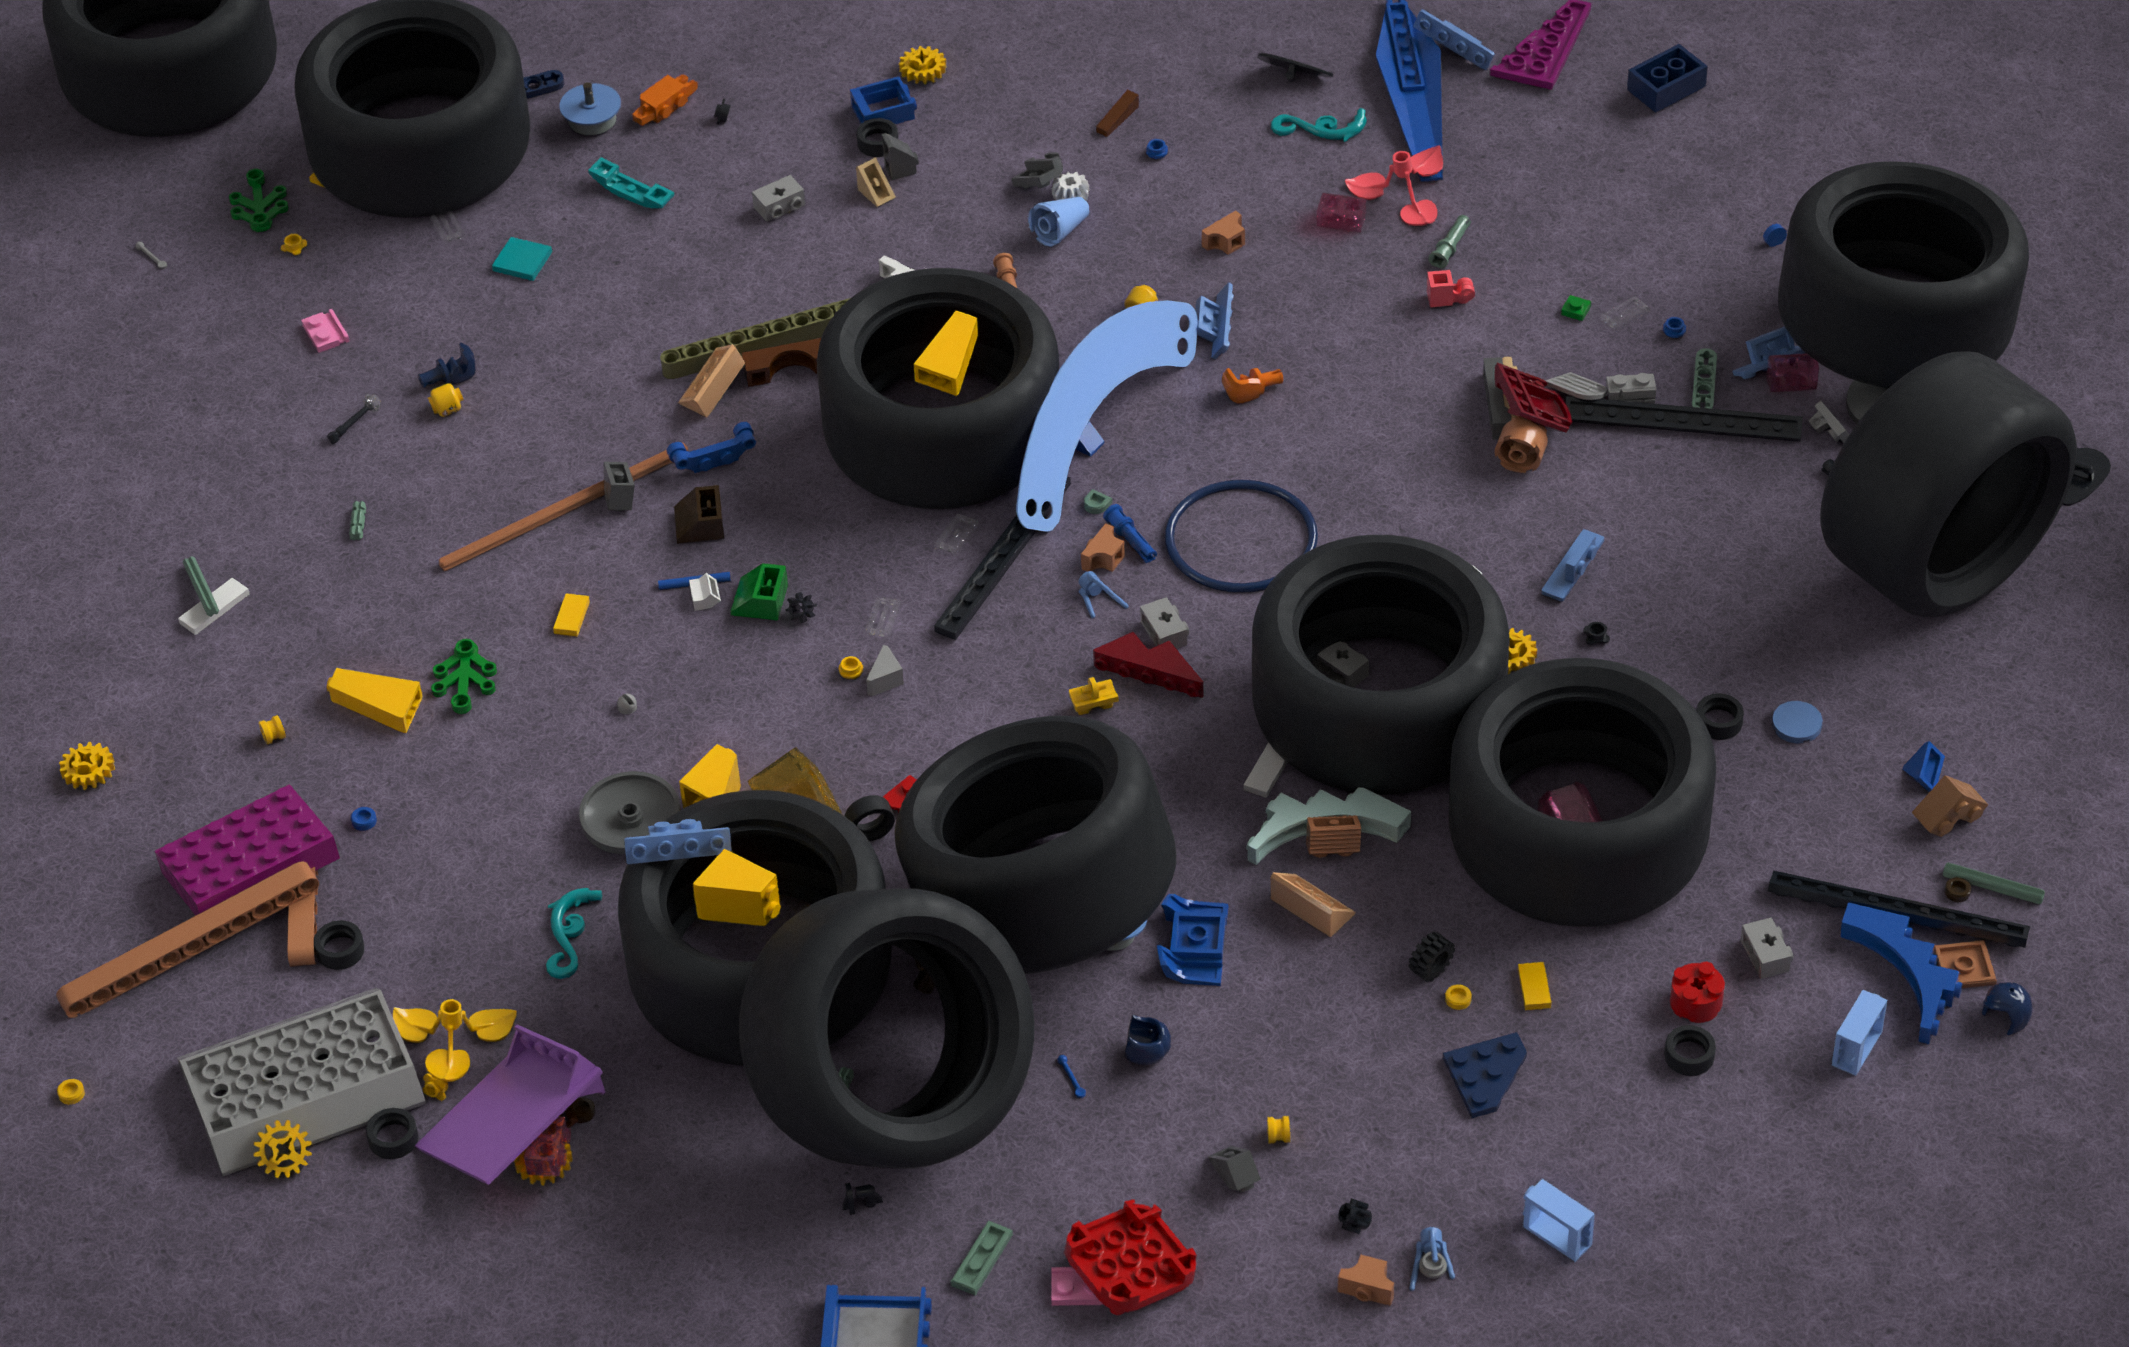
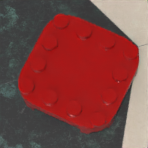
M1134 1199L1125 1201L1123 1209L1083 1225L1079 1220L1072 1225L1071 1231L1067 1236L1064 1254L1069 1264L1097 1299L1109 1308L1110 1312L1114 1315H1122L1125 1312L1143 1308L1182 1291L1194 1281L1197 1255L1193 1247L1188 1250L1161 1219L1162 1210L1155 1204L1151 1208L1144 1204H1135Z

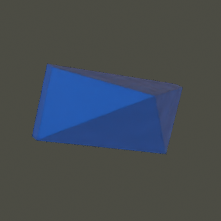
M1928 741L1907 761L1902 770L1930 792L1939 781L1945 756Z

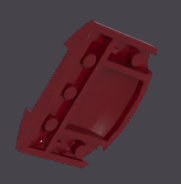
M1500 363L1495 365V387L1503 390V394L1510 407L1507 411L1508 413L1547 428L1567 433L1572 423L1569 409L1556 391L1544 388L1548 384L1545 380Z

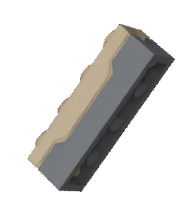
M1512 357L1484 358L1483 378L1492 439H1499L1505 424L1510 422L1512 418L1517 417L1507 412L1510 407L1503 394V390L1495 387V365L1500 363L1517 370V366H1513Z

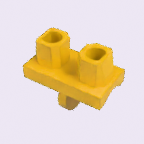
M1091 677L1088 678V685L1069 689L1070 699L1075 711L1079 715L1087 714L1091 708L1098 706L1103 709L1111 708L1114 702L1119 701V696L1114 689L1111 679L1096 683L1095 678Z

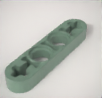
M1704 348L1696 353L1692 407L1700 408V402L1705 403V408L1713 409L1717 354L1712 349ZM1704 358H1708V365L1704 364ZM1700 374H1708V375H1710L1711 377H1709V378H1702V377H1700L1699 375H1700ZM1699 390H1707V391H1709V393H1708V394H1700V393H1698V391H1699Z

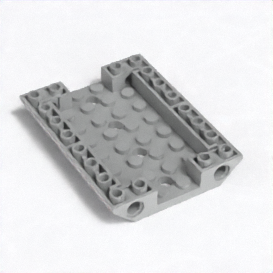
M378 988L177 1057L223 1176L257 1165L261 1157L253 1156L254 1152L259 1151V1147L253 1145V1142H260L261 1138L257 1135L258 1131L265 1134L267 1132L265 1125L268 1124L273 1128L275 1127V1120H279L281 1126H284L286 1120H290L291 1128L299 1124L300 1129L298 1132L307 1131L308 1134L304 1141H311V1145L366 1126L372 1116L383 1109L401 1108L408 1111L426 1104L414 1065L384 996ZM376 1036L379 1038L375 1042H367V1039ZM322 1054L329 1055V1057L325 1060L316 1059L319 1055ZM271 1072L278 1073L274 1078H266V1075ZM220 1090L228 1091L223 1096H215V1093ZM278 1131L271 1136L274 1138L283 1137L287 1131ZM296 1137L293 1143L295 1151L300 1149V1143ZM287 1142L283 1145L277 1144L278 1156L281 1153H288L289 1150L286 1148ZM265 1143L264 1151L266 1158L269 1160L271 1150L270 1146Z

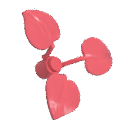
M1438 145L1411 157L1406 151L1396 152L1392 157L1393 165L1389 166L1390 170L1386 181L1383 175L1375 172L1365 173L1352 179H1345L1346 186L1353 195L1364 200H1372L1383 195V188L1388 187L1393 172L1399 178H1406L1412 204L1402 208L1400 212L1401 219L1406 224L1412 226L1431 224L1437 219V207L1432 201L1426 199L1416 203L1409 175L1412 172V174L1418 173L1420 176H1431L1440 172L1443 168L1441 147Z

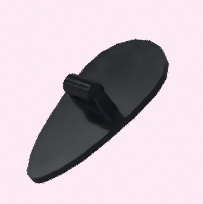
M1259 53L1257 56L1263 62L1287 68L1286 78L1289 82L1295 80L1296 71L1322 77H1333V73L1288 58L1267 53Z
M2077 448L2074 473L2063 505L2070 506L2082 501L2104 482L2111 468L2110 461L2104 453L2092 448Z

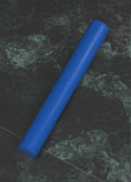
M730 572L709 574L716 579L717 583L731 581ZM703 575L659 580V590L690 586L689 580L698 579Z

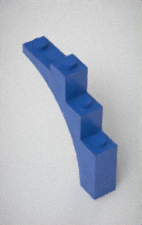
M1848 903L1842 920L1840 937L1859 943L1877 952L1892 963L1906 978L1915 993L1920 1008L1921 1025L1918 1042L1929 1044L1931 1036H1937L1940 1025V1021L1937 1020L1938 1015L1943 1016L1945 1006L1952 1007L1954 997H1960L1963 983L1958 982L1959 971L1936 966L1938 956L1933 954L1934 944L1911 938L1913 928H1909L1910 917Z

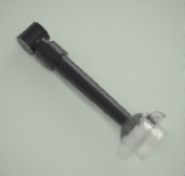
M367 393L363 399L364 407L342 426L340 425L335 431L327 434L331 444L338 442L339 437L343 436L346 430L367 411L378 413L381 409V400L375 394L369 395Z

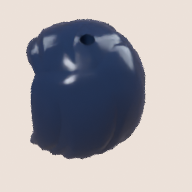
M1997 983L1986 994L1983 1001L1982 1015L1985 1016L1989 1009L2007 1012L2011 1020V1026L2007 1031V1035L2015 1034L2024 1029L2030 1021L2032 1000L2027 990L2017 983Z
M1132 1014L1124 1054L1125 1058L1139 1065L1158 1063L1167 1055L1171 1047V1035L1164 1023L1155 1018L1139 1017Z

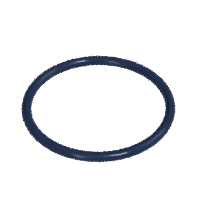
M1228 480L1202 487L1183 499L1175 507L1167 521L1165 545L1175 566L1187 577L1203 586L1225 592L1246 593L1265 590L1274 579L1272 577L1251 583H1231L1215 580L1195 571L1179 555L1174 540L1175 527L1179 518L1193 503L1213 493L1233 489H1250L1267 492L1282 498L1294 506L1306 522L1308 543L1303 554L1317 546L1318 531L1310 510L1295 495L1276 485L1255 480Z

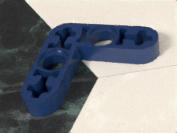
M549 70L524 77L527 99L563 88L564 76L559 70ZM532 83L539 85L537 89L528 88Z

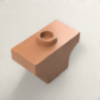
M1236 210L1202 230V247L1207 251L1219 249L1229 255L1245 245V229L1242 227V215Z
M1105 523L1096 536L1088 541L1086 548L1081 553L1082 570L1088 572L1104 568L1113 572L1125 557L1124 541L1114 536L1113 526Z
M1360 1255L1359 1261L1354 1267L1349 1269L1341 1268L1338 1276V1292L1355 1296L1361 1301H1374L1391 1306L1394 1298V1282L1387 1278V1261Z

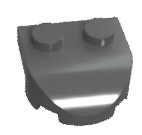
M1045 153V159L1030 158L1024 161L1027 170L1011 178L1013 186H1023L1024 189L1033 186L1043 188L1050 185V181L1058 177L1063 171V164L1059 153Z

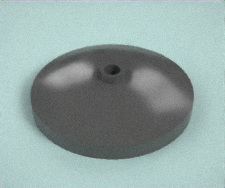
M629 771L613 774L593 785L581 801L579 818L584 835L593 845L610 853L625 854V838L648 836V826L664 822L670 816L679 812L681 808L675 789L663 778L651 773Z

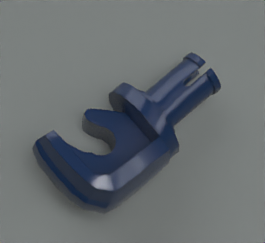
M459 343L461 352L459 359L455 360L451 357L447 364H445L442 358L436 360V368L418 374L422 387L426 388L441 380L446 384L454 385L471 379L476 372L475 358L470 347Z

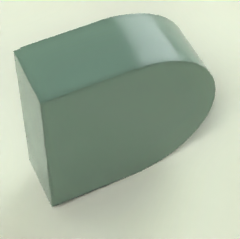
M1093 489L1084 498V508L1091 514L1103 513L1112 504L1111 497Z

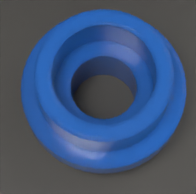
M1161 139L1151 140L1146 147V154L1153 159L1163 158L1168 153V147Z
M1671 317L1664 323L1663 332L1668 337L1679 338L1686 333V325L1681 318Z

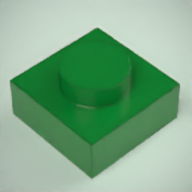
M1570 295L1561 309V315L1583 321L1591 308V301Z

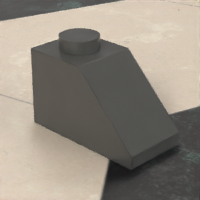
M887 133L882 134L884 167L891 180L917 174L916 165H919V160L916 152H912L907 143Z
M604 462V494L608 510L617 512L632 510L635 484L628 463Z
M1229 1146L1208 1156L1209 1161L1229 1189L1245 1192L1254 1187L1253 1183L1261 1180L1251 1152L1248 1149Z

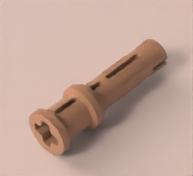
M1009 253L996 255L993 259V264L998 270L997 278L1017 288L1015 281L1017 272L1012 266V255Z

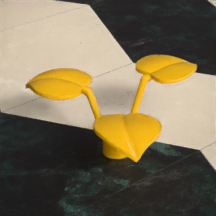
M454 999L445 1000L441 1004L438 1017L432 1011L426 1009H401L396 1007L393 1009L394 1022L401 1038L407 1042L420 1043L425 1041L428 1034H435L440 1022L448 1030V1050H434L428 1054L425 1061L428 1073L434 1078L445 1082L460 1079L467 1073L470 1067L468 1053L464 1050H453V1031L459 1028L462 1020L470 1032L477 1031L479 1039L495 1042L508 1036L517 1016L516 1010L488 1009L474 1013L468 1020L466 1011H462L461 1003Z

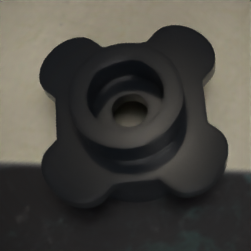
M723 99L722 105L717 104L714 117H718L717 124L720 121H727L731 105L725 104V99Z
M1592 622L1583 629V633L1587 636L1586 643L1589 645L1600 642L1605 644L1610 641V636L1607 635V626L1601 622Z

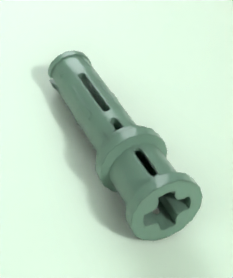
M1466 215L1458 216L1445 239L1439 240L1436 250L1429 255V262L1432 266L1442 269L1447 266L1449 257L1455 254L1457 243L1471 224L1469 217Z

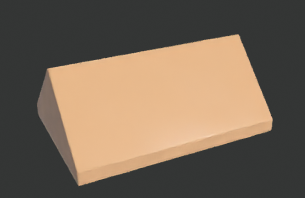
M732 344L717 347L678 403L708 417L745 364L737 348Z
M1273 872L1271 875V900L1329 937H1332L1356 913L1297 874Z

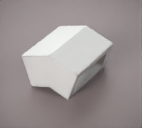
M706 573L698 579L689 580L695 611L712 608L721 601L717 581Z

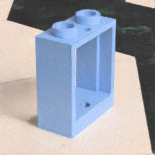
M1862 990L1836 1033L1832 1066L1855 1076L1857 1075L1883 1031L1887 1006L1886 999L1877 994Z
M1543 1179L1536 1186L1532 1185L1528 1188L1524 1195L1523 1227L1576 1262L1592 1245L1595 1214Z

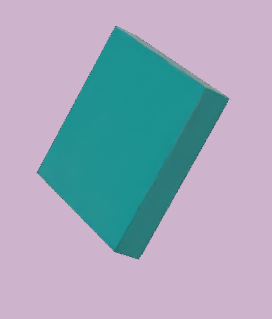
M510 237L492 264V270L534 281L551 255L552 246Z

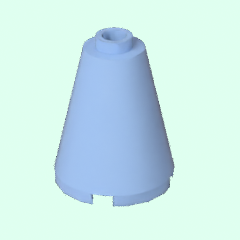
M1081 197L1038 203L1029 211V228L1031 232H1036L1038 236L1036 239L1040 243L1052 247L1060 243L1089 215V205Z

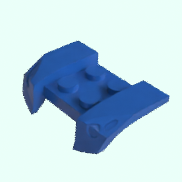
M1168 894L1161 906L1164 909L1166 920L1173 922L1171 947L1169 950L1162 945H1157L1161 968L1165 976L1183 984L1221 986L1224 937L1229 905L1226 903L1193 901L1179 897L1176 894Z

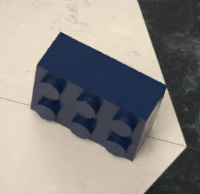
M1677 44L1629 69L1627 90L1656 113L1706 87L1708 66L1682 45Z

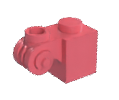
M1450 270L1427 272V295L1430 308L1453 306L1455 302L1465 304L1475 297L1473 282L1470 278H1461L1457 281V284H1454Z

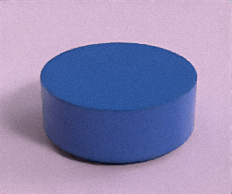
M1773 224L1765 230L1763 239L1770 247H1774L1785 241L1787 231L1780 224Z
M360 807L354 810L351 814L352 826L360 831L373 828L377 822L375 811L369 807Z

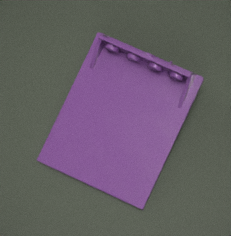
M518 1024L514 1027L516 1031L507 1057L415 1145L419 1151L487 1185L506 1169L578 1097L594 1093L603 1095L605 1093L600 1076L603 1072L599 1067L583 1057L578 1051Z

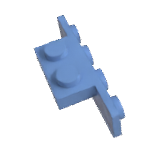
M1423 9L1419 12L1414 28L1432 37L1435 41L1484 70L1489 68L1495 53L1481 45V41L1446 20L1443 22Z
M1229 282L1217 294L1216 303L1203 296H1200L1196 301L1197 335L1213 342L1211 357L1217 359L1221 353L1224 354L1230 344L1228 336L1231 330V325L1229 324L1232 315L1231 302L1234 294H1232L1233 284Z
M1784 326L1746 341L1751 364L1733 370V375L1748 379L1756 376L1757 371H1769L1775 369L1778 363H1790L1796 360V356L1808 355L1799 346L1795 347L1793 338Z
M1585 529L1582 530L1542 588L1541 593L1558 601H1564L1579 577L1584 574L1590 561L1595 558L1597 551L1604 542V536Z
M685 819L675 824L658 822L654 826H648V836L624 839L627 864L719 855L724 849L731 852L730 830L728 827L703 830L701 822L694 819Z

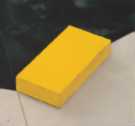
M565 594L553 627L554 634L578 637L590 603L589 596Z
M1544 962L1518 964V975L1525 1010L1551 1008L1552 1002Z

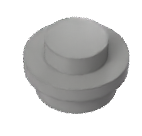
M1428 1252L1421 1258L1419 1269L1428 1278H1439L1445 1274L1447 1263L1440 1253H1438V1261L1434 1263L1431 1252Z

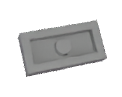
M1822 401L1818 402L1815 405L1818 412L1809 420L1810 425L1817 433L1830 427L1831 429L1828 432L1836 442L1841 440L1845 443L1849 436L1848 432Z

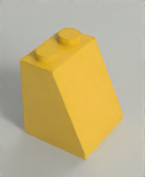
M716 744L679 781L683 809L701 800L740 790L737 754L729 748Z
M726 849L716 857L693 883L697 916L702 920L765 926L772 918L778 915L781 908L776 874Z

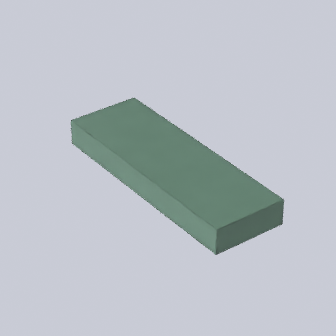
M988 1220L951 1280V1286L976 1296L1011 1239L1013 1230Z

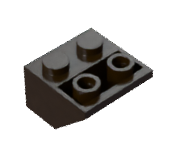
M719 485L695 487L674 506L677 544L725 539Z

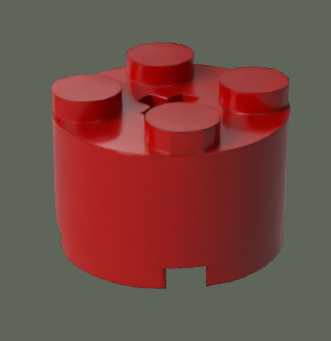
M1707 961L1691 963L1676 968L1672 978L1670 1006L1673 1012L1680 1018L1684 1017L1693 1023H1703L1714 1019L1723 1005L1725 982L1722 975L1714 968L1712 963Z

